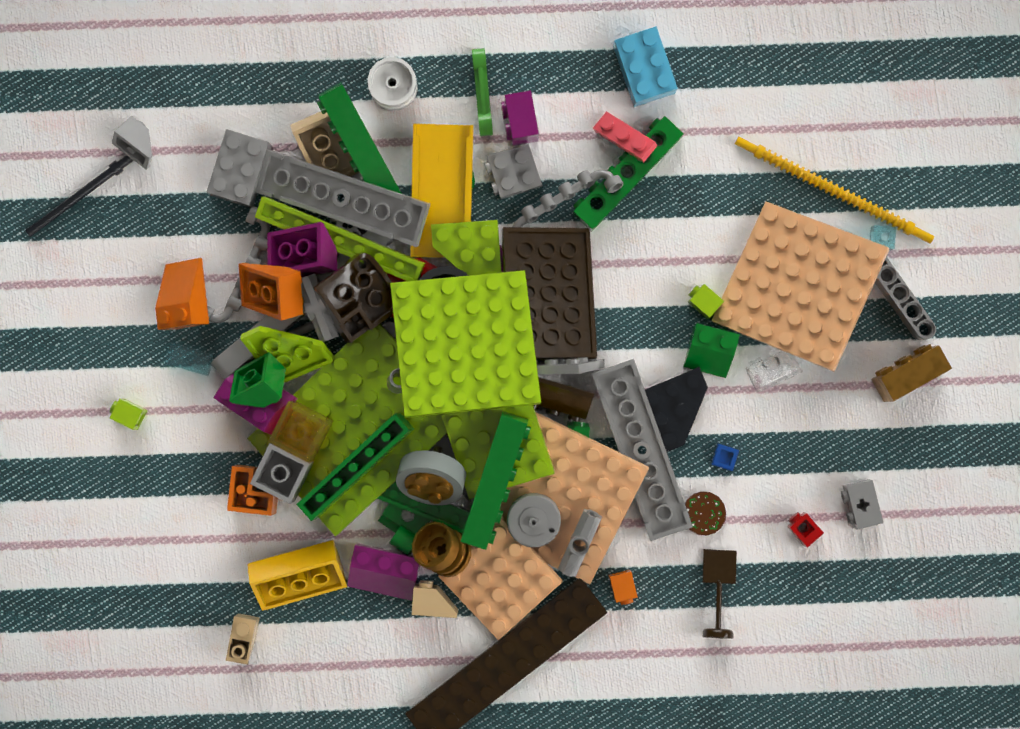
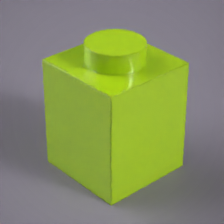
M705 284L701 287L696 285L688 294L691 297L688 303L707 319L724 302Z
M119 398L118 401H114L109 412L112 413L110 419L132 430H138L148 410L126 399Z

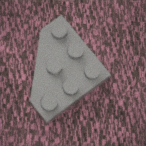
M588 357L548 359L542 363H538V360H536L538 374H581L605 368L604 359H588Z

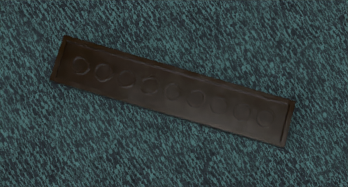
M582 579L575 580L499 641L405 713L416 729H459L608 612Z

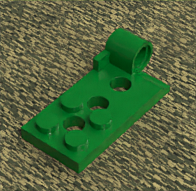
M388 504L378 522L395 532L389 544L408 555L412 550L415 535L420 528L430 523L431 520L414 514L412 521H405L402 518L404 509Z

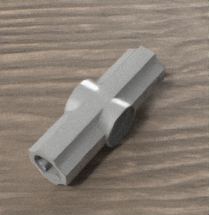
M312 274L302 278L301 288L305 301L304 307L309 320L314 324L319 340L325 342L339 337V334L333 325L334 322L313 288L319 284L316 274Z
M591 509L583 510L558 567L562 574L576 577L602 519V516ZM582 540L585 542V545L577 546L574 541Z

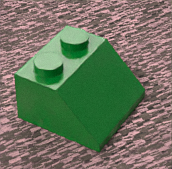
M698 323L694 324L683 367L692 370L700 367L703 373L726 378L735 356L740 334Z
M270 352L239 368L234 372L229 401L232 404L262 408L272 403H277L282 398L286 368Z

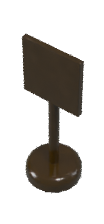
M703 549L702 583H717L715 629H704L703 638L734 639L732 630L721 629L722 584H736L737 551Z

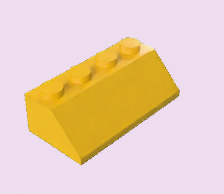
M333 540L247 564L249 584L262 611L347 587L340 556Z

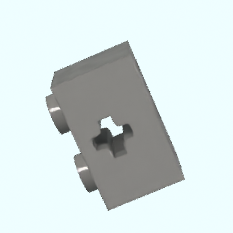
M867 479L842 485L844 491H841L843 503L848 506L849 512L846 513L850 526L853 525V528L858 530L883 524L873 480ZM860 501L865 502V505L862 506V509L857 508L856 506L860 503Z

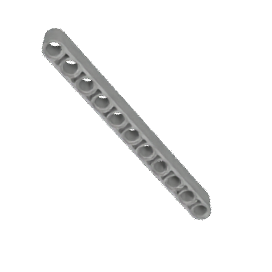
M367 231L361 236L386 247L396 240L371 231ZM343 254L338 255L337 270L346 264V261L351 257ZM359 261V263H358L359 268L364 267V263H363V262H360V261ZM334 272L316 275L319 283ZM304 298L303 315L282 321L266 315L251 329L264 326L286 332L307 314L304 307ZM239 338L217 356L211 364L225 380L255 357Z

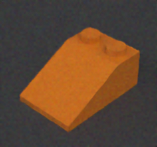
M202 258L165 265L155 307L158 330H177L209 324Z
M239 263L241 303L243 307L281 321L303 315L302 278L300 271L282 266Z

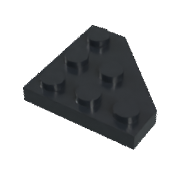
M700 367L645 389L667 452L685 445L708 389Z

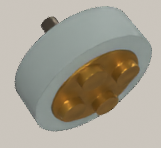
M435 446L433 451L422 450L406 454L400 461L396 484L403 494L413 500L430 505H447L461 498L466 480V471L457 460L442 454V447Z

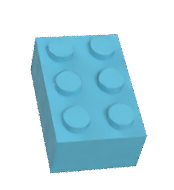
M657 26L614 40L613 48L634 107L676 93L678 88Z

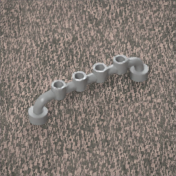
M588 170L582 171L577 175L579 181L571 185L570 182L561 184L558 187L559 194L554 197L550 193L543 195L540 198L541 205L536 208L533 205L524 207L521 210L523 216L518 218L512 227H523L527 223L536 221L538 216L554 210L559 203L573 198L577 192L591 187L600 178L606 179L604 186L609 193L619 190L624 183L619 175L614 176L607 170H597L591 174Z
M255 206L251 207L245 221L252 225L258 222L261 225V231L245 263L261 264L262 260L258 259L261 251H267V233L270 231V225L265 221L255 218L258 209ZM240 277L221 314H214L215 309L207 306L209 322L222 323L229 319L233 311H239L242 305L241 299H239L241 295Z

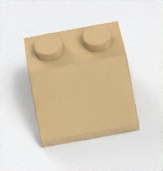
M420 580L419 584H415L413 589L412 615L457 618L458 608L438 585H433V581Z

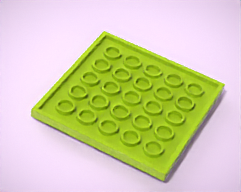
M525 270L390 283L404 418L541 404Z

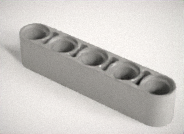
M886 256L875 284L915 339L926 340L932 338L936 333L934 322ZM882 270L889 273L890 278L888 282L881 279L880 274ZM895 288L900 289L902 292L900 300L896 299L893 295ZM908 306L913 307L915 310L913 318L909 317L906 313ZM921 324L928 328L926 336H923L919 331Z

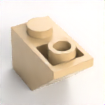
M239 613L234 616L225 661L248 665L256 640L260 617Z

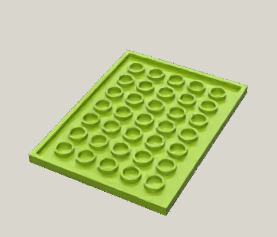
M381 323L374 329L366 331L352 343H347L333 356L334 360L332 363L323 366L293 394L298 399L274 436L257 428L247 438L262 456H264L269 443L276 442L314 461L298 494L301 499L392 415L400 412L404 416L402 393H393L387 387L390 373L399 368L396 340ZM400 377L393 378V382L396 385H401ZM442 414L406 418L414 427V430L319 517L335 537L396 481L400 461L406 454L414 451H429L447 434Z

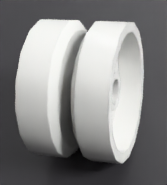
M396 57L384 58L376 62L370 69L368 89L375 103L381 108L389 111H399L408 107L414 101L418 91L417 79L412 67L407 62ZM395 82L396 85L392 87L390 83Z

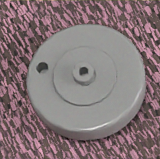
M528 493L520 496L512 503L507 515V526L511 536L518 543L527 547H541L550 543L557 536L561 525V515L556 503L548 496L540 493Z

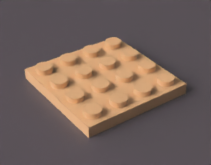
M503 516L500 524L495 523L493 531L497 533L493 545L488 543L486 550L471 545V558L463 572L453 577L438 575L498 641L563 582L532 547L518 543L511 536L507 520Z

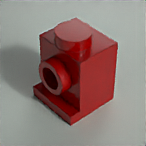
M797 512L788 520L790 524L787 527L804 547L808 548L824 534L805 512L802 514ZM802 523L806 525V530L803 532L799 530V525Z

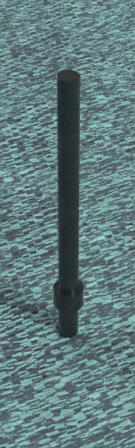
M126 155L118 162L116 160L108 165L109 168L27 228L25 230L26 233L32 237L112 176H118L124 171L123 168L134 160Z

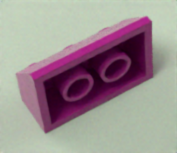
M322 222L267 233V265L288 267L300 271L301 278L312 274L319 275L337 271V248Z
M234 373L227 377L213 398L261 431L274 436L298 398L283 389L282 398L277 403H272L265 408L232 404L229 399Z
M356 543L350 564L347 587L412 601L413 589L420 565L415 561L413 555Z

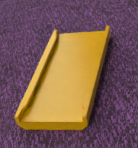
M413 124L412 198L430 203V208L419 246H411L410 257L445 258L433 248L431 224L471 222L474 125Z

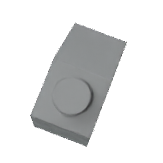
M130 116L114 131L112 144L147 170L152 158L149 129L143 122Z

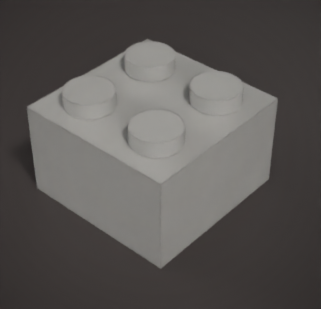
M276 442L269 443L250 484L291 504L295 502L314 461Z

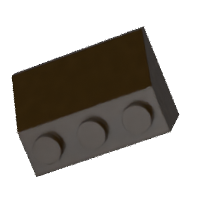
M538 377L541 404L533 405L534 409L538 410V407L541 406L547 408L546 413L559 416L561 412L567 414V419L580 422L581 419L586 420L594 393Z

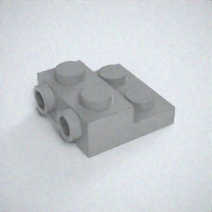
M529 144L488 155V161L484 162L488 175L492 174L495 181L491 183L494 195H499L500 200L542 187Z

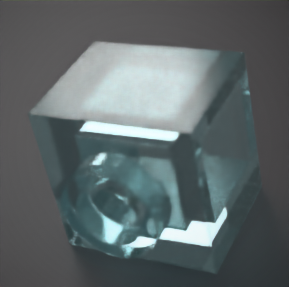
M874 225L870 228L871 241L889 247V251L895 249L896 227ZM882 233L887 234V241L882 240Z

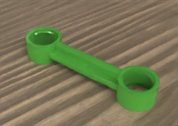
M485 48L472 49L479 132L480 136L493 135L486 55Z

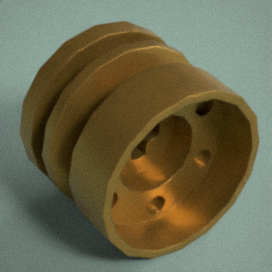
M432 522L420 528L415 535L412 543V554L420 566L432 570L441 576L453 577L463 572L469 564L471 545L460 542L462 533L453 530L443 523Z

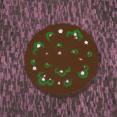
M701 491L692 494L685 502L693 526L689 528L690 531L697 535L707 536L716 533L722 528L726 520V508L717 495Z

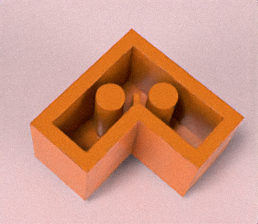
M232 466L227 511L268 516L276 514L278 498L250 484L258 467Z

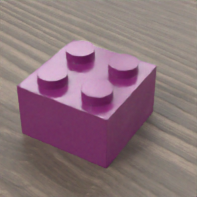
M531 90L505 95V102H501L503 119H508V123L505 124L507 141L511 140L512 146L538 142L539 131Z

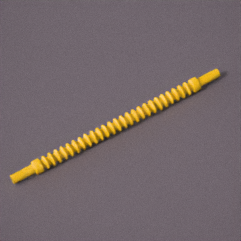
M738 136L735 145L753 153L755 158H763L764 162L766 160L769 161V165L773 163L775 168L779 166L781 171L785 169L786 173L791 172V176L797 175V179L802 178L803 182L808 181V185L812 183L814 188L818 186L819 190L824 189L825 193L830 192V196L836 195V199L842 198L841 201H847L848 205L852 203L853 208L858 206V210L863 209L864 213L869 212L870 216L875 215V219L881 218V222L885 220L887 225L891 223L893 228L897 226V230L902 229L906 235L912 234L930 244L933 241L934 236L916 227L915 223L911 221L906 222L905 218L900 219L899 215L894 216V212L890 214L888 209L884 211L883 207L878 208L877 204L872 205V201L866 202V198L861 199L860 195L856 197L854 192L850 194L848 189L844 191V187L839 188L838 184L833 185L832 181L827 182V178L823 180L821 175L817 177L815 172L811 174L809 169L805 171V167L799 168V164L794 165L793 161L788 162L787 158L785 160L782 159V155L778 157L776 152L772 154L770 149L767 151L766 147L762 145L757 146Z

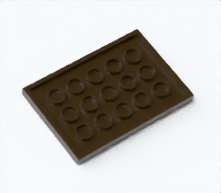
M503 227V271L525 270L536 360L585 357L596 359L597 342L590 228Z

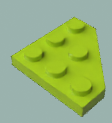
M498 220L431 224L433 248L461 271L463 270L469 276L502 273Z
M258 326L241 334L240 340L255 359L270 352L286 368L284 383L330 364L334 360L333 354L321 340L264 326Z

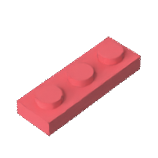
M607 111L593 127L597 134L643 163L657 147L655 141Z

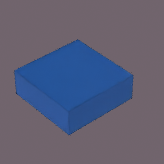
M717 444L711 465L733 471L739 450Z

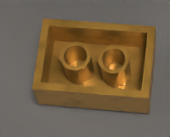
M931 344L923 345L913 351L915 355L903 356L894 361L895 366H886L876 371V377L871 380L883 402H894L951 370L952 367L939 345L931 346Z

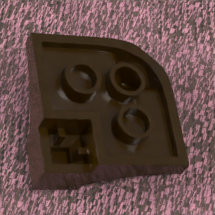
M367 253L354 255L341 268L313 287L334 322L333 325L347 343H352L366 331L374 329L393 314L390 283L392 282L379 263ZM360 260L364 262L362 269L358 266Z

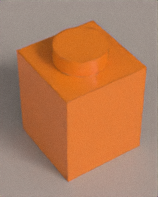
M631 570L609 575L616 603L620 602L621 605L633 603L634 598H638Z

